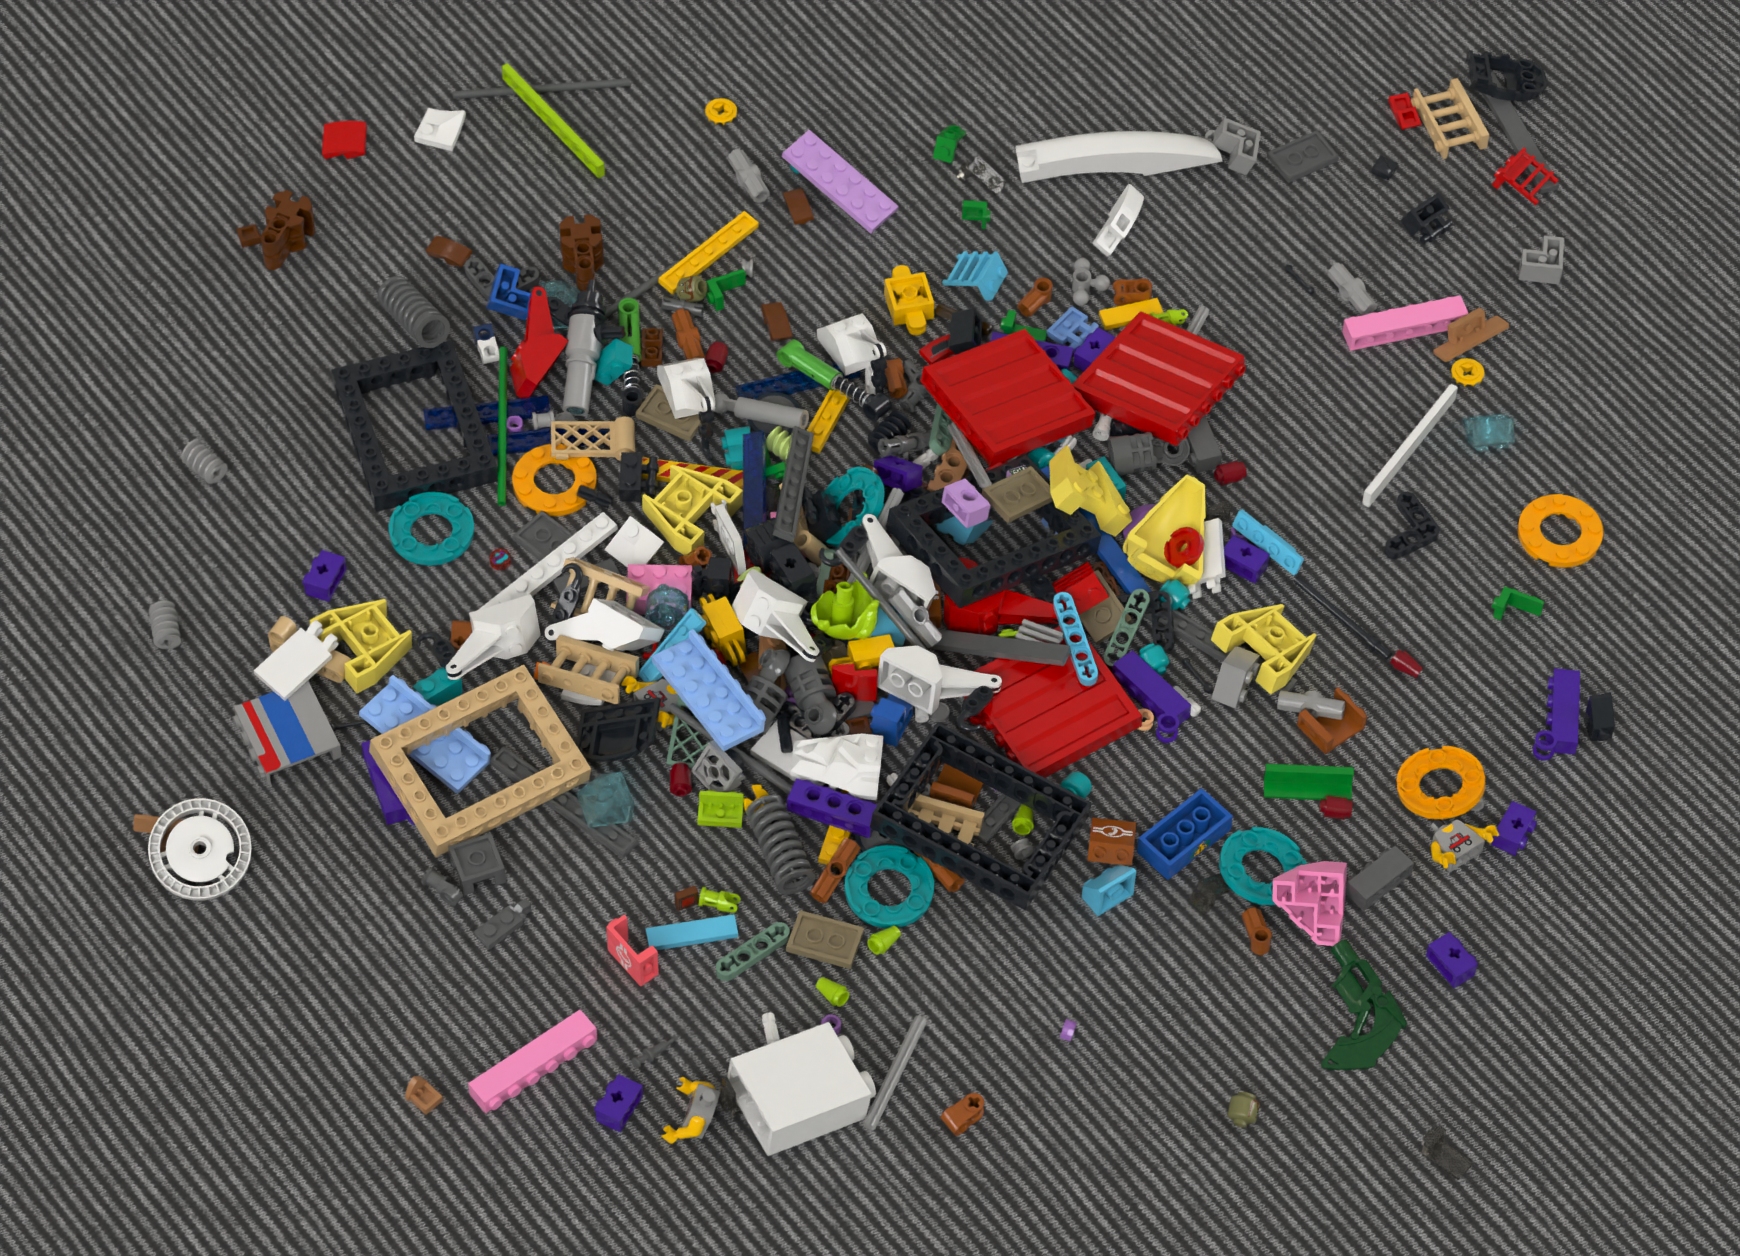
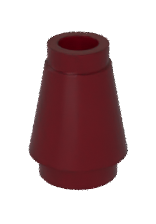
M1399 649L1390 661L1394 669L1415 678L1418 677L1423 669L1406 650L1403 652Z

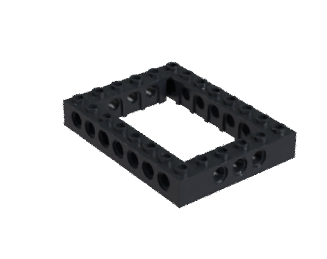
M452 340L445 341L434 348L420 347L331 369L333 386L376 512L398 507V505L402 506L409 501L410 497L420 493L441 492L450 494L498 482L497 465ZM437 369H439L441 383L445 386L446 398L450 400L452 415L456 417L458 432L462 434L463 446L467 448L468 456L389 476L361 393H370L372 390L384 387L391 388L390 386L404 382L411 383L412 380L424 377L431 378L436 375Z
M1028 456L985 471L991 483L994 484L1007 478L1008 470L1023 465L1027 468L1032 466L1050 485V480ZM974 476L966 479L980 494L982 493V488ZM944 488L889 508L886 528L914 558L921 560L930 568L932 579L959 609L1094 555L1098 552L1101 534L1078 509L1070 515L1056 508L1054 501L1036 509L1035 512L1040 514L1048 522V526L1052 527L1058 534L968 569L929 527L936 523L941 524L944 520L954 517L951 511L942 503Z
M937 722L873 811L870 828L1026 911L1088 819L1092 803ZM942 762L1055 821L1052 828L1046 831L1041 844L1035 847L1033 856L1024 863L1022 872L1012 868V865L1009 863L1006 865L993 858L992 854H986L973 847V844H967L953 836L954 834L944 832L935 827L933 823H927L914 816L915 813L908 812Z

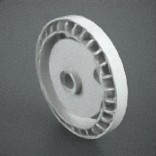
M195 798L172 806L157 820L149 838V861L156 878L167 890L184 899L210 900L228 893L242 880L251 861V838L245 823L233 809L216 800ZM199 813V816L187 818L173 828L167 839L166 851L160 853L161 843L168 828L181 817ZM204 813L213 814L212 818L204 816ZM217 817L225 820L238 837L240 850L234 867L226 861V856L229 853H234L232 836L228 829L217 820ZM197 845H204L206 851L203 854H197L194 852V848ZM167 857L169 864L163 865L162 859ZM173 869L180 877L192 882H207L216 878L220 881L207 886L186 885L172 877L168 870ZM228 869L230 873L224 877L222 874Z

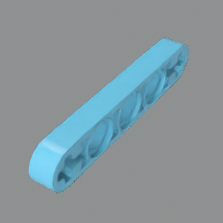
M1059 592L1054 596L1053 607L1061 631L1064 633L1066 645H1069L1071 648L1070 657L1078 680L1082 685L1092 686L1097 682L1098 669L1072 596L1066 592ZM1061 600H1063L1064 603H1066V610H1065V611H1064V608H1063L1062 603H1060ZM1066 617H1072L1075 619V622L1068 625L1063 620ZM1072 635H1079L1081 641L1074 643L1069 638ZM1085 653L1088 658L1080 661L1076 658V655ZM1085 667H1087L1088 673L1092 675L1091 678L1085 675Z

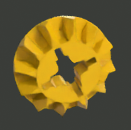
M714 99L705 108V116L708 117L709 121H714L715 125L717 123H722L723 125L726 122L731 123L732 119L736 118L737 107L728 99ZM724 108V113L718 115V112H721Z
M1460 359L1451 368L1452 378L1456 379L1457 384L1463 383L1464 387L1481 383L1482 378H1484L1483 366L1473 359ZM1471 371V375L1467 374L1466 376H1464V372L1467 373Z

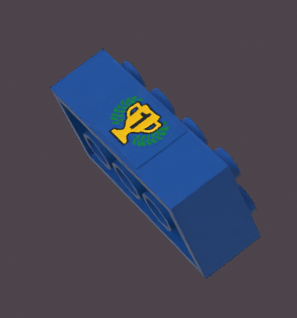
M1201 788L1138 838L1137 853L1163 877L1169 880L1231 830L1233 815Z

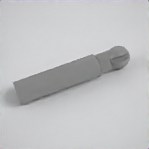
M724 393L714 395V412L716 413L732 411L739 418L789 428L796 426L805 429L808 424L809 413L805 409L744 397L732 400Z

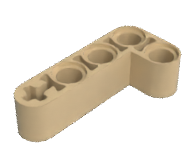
M281 616L269 631V644L273 652L297 632L296 625L290 618ZM332 650L330 652L332 659L317 674L341 683L345 679V663L351 659L340 652Z

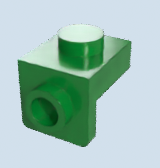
M963 200L962 219L982 221V229H986V222H990L991 210H987V202Z

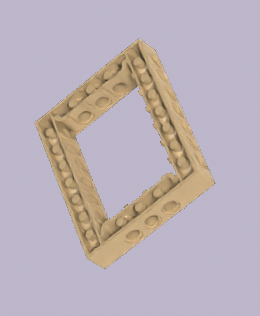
M525 665L515 668L370 740V754L435 857L448 852V846L475 838L588 781L591 773V767ZM518 699V710L520 713L523 712L530 723L531 730H534L540 738L542 747H545L551 755L553 765L445 818L405 754L409 755L411 751L423 745L428 746L431 741L443 735L448 736L451 731L461 726L466 727L470 722L482 716L486 717L488 713L500 707L505 708L508 703Z

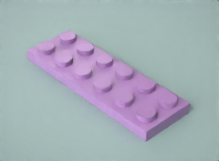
M810 130L803 134L782 154V157L870 233H873L898 209L897 204Z

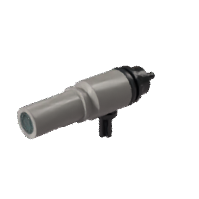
M593 279L589 280L587 291L577 293L576 301L572 304L569 315L567 340L569 341L565 349V354L569 359L565 363L567 376L562 410L574 416H583L589 412L592 382L595 378V370L597 369L595 362L600 358L602 344L607 343L608 339H622L626 336L624 326L607 327L604 323L606 320V310L603 306L604 297L600 293L595 292L596 286Z

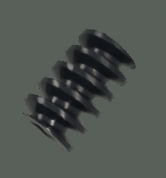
M892 411L884 421L880 422L868 434V443L877 454L881 455L878 450L880 439H893L898 435H906L908 433L907 428H911V423L900 411Z

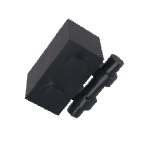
M1439 193L1412 209L1400 220L1411 236L1422 230L1424 233L1420 237L1422 244L1434 241L1437 235L1446 233L1453 226L1451 219L1445 221L1442 217L1450 208ZM1432 223L1436 224L1434 229L1430 226Z
M972 308L952 313L951 322L949 323V349L957 355L981 346L982 319L976 310Z
M621 452L620 501L641 502L642 491H647V496L651 498L655 497L656 490L658 489L656 476L659 473L657 457L651 456L649 457V463L643 464V453ZM643 474H648L647 481H642Z
M804 488L802 508L809 533L824 543L842 529L836 500L831 494H826L821 490L812 495L808 488Z
M710 557L708 569H703L700 565L693 567L691 572V579L693 580L692 591L696 597H700L703 591H707V595L712 593L715 600L725 596L728 601L730 600L731 559Z

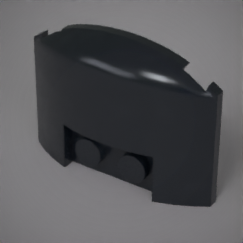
M658 697L582 709L576 746L586 760L595 762H614L634 757L654 744L661 699Z

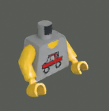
M626 676L622 686H627L625 689L627 693L634 692V701L658 697L661 699L657 730L660 732L667 725H673L675 715L668 711V707L672 703L677 706L678 694L668 681L661 679L659 681L639 682L632 676Z
M1442 819L1435 820L1431 825V828L1436 832L1433 835L1431 844L1432 860L1442 864L1449 873L1481 854L1486 839L1487 842L1491 843L1494 840L1493 836H1499L1496 826L1489 825L1484 829L1464 824L1460 820H1455L1449 825Z
M685 1077L679 1079L683 1082V1085L676 1088L686 1095L692 1092L681 1128H678L676 1131L670 1125L665 1126L663 1130L666 1134L661 1135L663 1139L673 1144L678 1138H703L712 1120L720 1095V1091L716 1090L712 1083L706 1081L691 1082Z

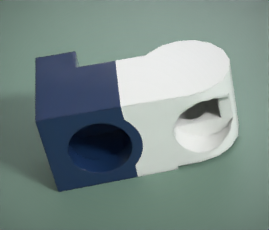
M491 323L473 327V339L475 345H477L478 352H480L482 363L487 364L499 361V351ZM481 331H488V333L478 335Z

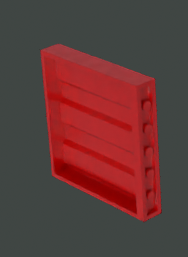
M1140 311L1072 385L1094 410L1143 432H1151L1152 436L1177 446L1182 440L1186 439L1192 428L1199 424L1202 417L1210 412L1212 406L1221 400L1223 394L1232 388L1238 377L1244 374L1246 365L1244 355Z
M1026 329L925 366L920 382L990 467L1090 428L1096 414L1094 409L1082 397L1081 393L1074 388L1070 380L1063 375L1058 366L1053 363L1047 353L1037 344L1034 337Z
M1074 619L1066 622L1065 624L1071 625L1075 621ZM1060 626L1054 628V630L1062 632ZM1072 635L1069 638L1074 643L1081 641L1079 635ZM1064 638L1061 642V645H1066ZM1089 641L1088 644L1098 669L1097 682L1092 686H1085L1079 682L1070 655L1064 666L997 658L974 671L997 675L1002 679L1000 691L993 693L992 701L980 713L985 728L988 731L991 730L995 735V742L1000 748H1004L1008 759L1044 778L1142 726L1141 713ZM1079 653L1076 655V658L1084 661L1088 656L1085 653ZM1085 667V675L1091 678L1092 675L1088 673L1087 667Z

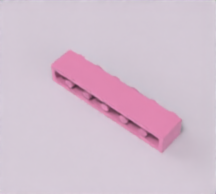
M1461 295L1447 297L1445 299L1344 319L1342 333L1351 351L1448 331V324L1469 313Z
M578 1010L469 1082V1095L485 1114L491 1110L498 1109L504 1101L510 1097H516L522 1089L528 1085L535 1084L546 1073L555 1071L561 1063L573 1059L582 1049L591 1047L597 1040V1028L581 1010Z

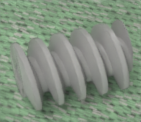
M194 439L190 441L182 452V461L207 483H216L224 477L227 471V464L222 463V460L217 458L214 453L211 454V451L206 449L203 444H200L199 440Z
M158 601L149 608L153 642L156 647L161 649H173L181 644L178 619L176 617L177 613L174 609L175 604L170 601Z

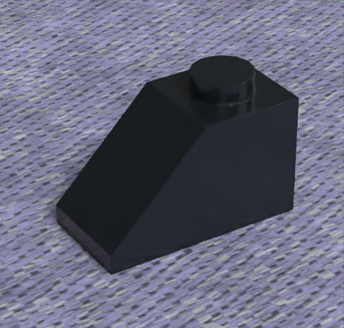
M1611 693L1589 697L1583 721L1590 741H1605L1612 738L1615 722Z

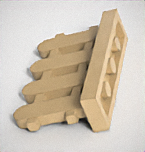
M919 795L908 810L909 813H915L914 816L927 823L931 822L939 825L938 828L948 834L949 832L951 833L952 829L960 831L958 839L967 844L971 843L974 835L978 836L981 832L985 813L923 795Z

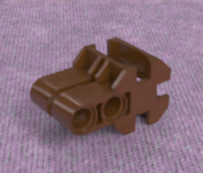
M288 190L278 192L272 198L275 201L276 208L267 206L264 210L267 226L261 234L264 265L267 269H279L290 252L294 253L306 248L308 243L305 242L304 234L311 237L315 234L313 209L308 197L301 196L297 203L290 200L293 192Z
M591 214L584 215L585 223L575 224L574 216H567L559 223L563 269L571 274H575L578 292L587 291L589 280H595V272L604 265L600 219Z

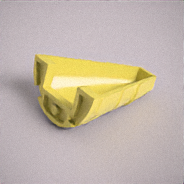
M1184 476L1161 497L1160 502L1128 533L1123 544V552L1127 553L1128 562L1137 571L1164 584L1168 580L1172 581L1174 579L1179 580L1185 586L1200 581L1203 574V552L1195 564L1189 566L1184 563L1180 568H1176L1166 560L1164 547L1166 542H1169L1171 539L1170 535L1183 527H1191L1197 530L1204 540V519L1206 518L1205 484L1199 482L1195 477ZM1184 544L1181 547V551H1184L1186 549L1187 544Z

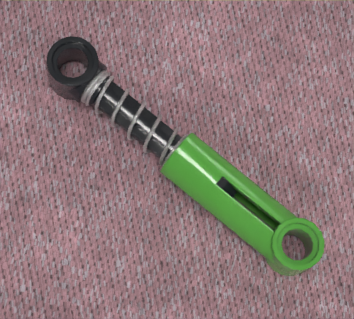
M625 298L620 301L618 306L619 326H624L626 336L620 340L633 346V365L624 372L625 388L622 392V409L626 415L636 416V411L643 403V394L639 389L640 385H638L640 381L638 375L640 373L637 371L639 369L637 364L641 361L639 304L633 298ZM627 327H632V334H628Z
M792 339L777 351V358L783 366L787 368L793 366L831 391H840L848 399H853V402L859 403L864 414L872 421H877L892 407L889 398L885 394L878 392L875 395L867 393L866 390H860V386L856 387L854 383H849L848 379H843V374L807 352L803 345L795 339Z

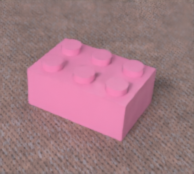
M628 564L627 578L650 586L648 595L637 598L633 612L640 615H685L692 608V565Z

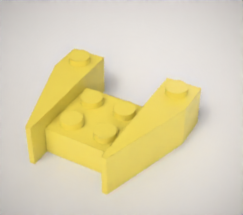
M1068 445L1049 461L1050 493L1056 508L1071 515L1081 507L1095 514L1100 530L1113 536L1118 535L1132 522L1129 507L1125 504L1101 462L1097 461L1089 470L1082 468L1074 462Z
M671 465L670 483L655 499L644 494L642 496V511L676 551L683 555H688L697 547L704 546V531L695 526L694 523L711 507L710 504L720 505L722 504L721 500L724 499L727 503V513L731 518L743 505V490L726 479Z
M385 599L329 610L310 620V624L315 620L322 624L323 633L317 637L320 641L324 642L325 638L332 633L338 638L336 642L344 640L357 656L345 663V680L356 693L375 685L412 648L411 630L400 635L386 619L387 602Z
M1283 604L1231 614L1217 622L1211 638L1225 653L1234 649L1235 646L1246 642L1266 661L1260 667L1256 682L1270 695L1286 686L1310 653L1316 638L1315 633L1306 638L1281 615L1284 609Z

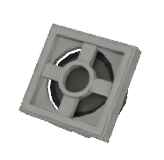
M714 740L708 743L691 770L708 790L728 793L741 785V781L745 779L743 775L744 764L740 755L733 749L722 751Z

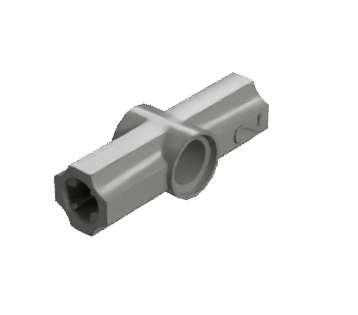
M739 148L732 150L728 155V161L736 172L739 185L742 188H746L754 202H764L769 197L770 191L761 178L758 166L756 164L752 165L743 150H739Z
M1338 262L1328 270L1327 275L1339 288L1341 298L1345 302L1350 301L1361 315L1373 313L1377 309V304L1366 292L1363 281L1358 277L1354 278L1343 264Z
M902 586L888 596L889 602L901 615L903 622L916 633L927 648L940 641L942 634L929 620L927 609L923 606H918Z
M1281 690L1277 709L1297 713L1306 709L1315 719L1321 716L1342 720L1345 701L1324 698L1316 691H1307L1305 694Z

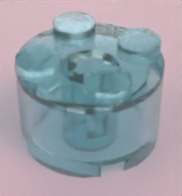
M666 584L659 585L646 598L645 618L665 629L662 636H668L689 611L688 596L681 590L669 587Z

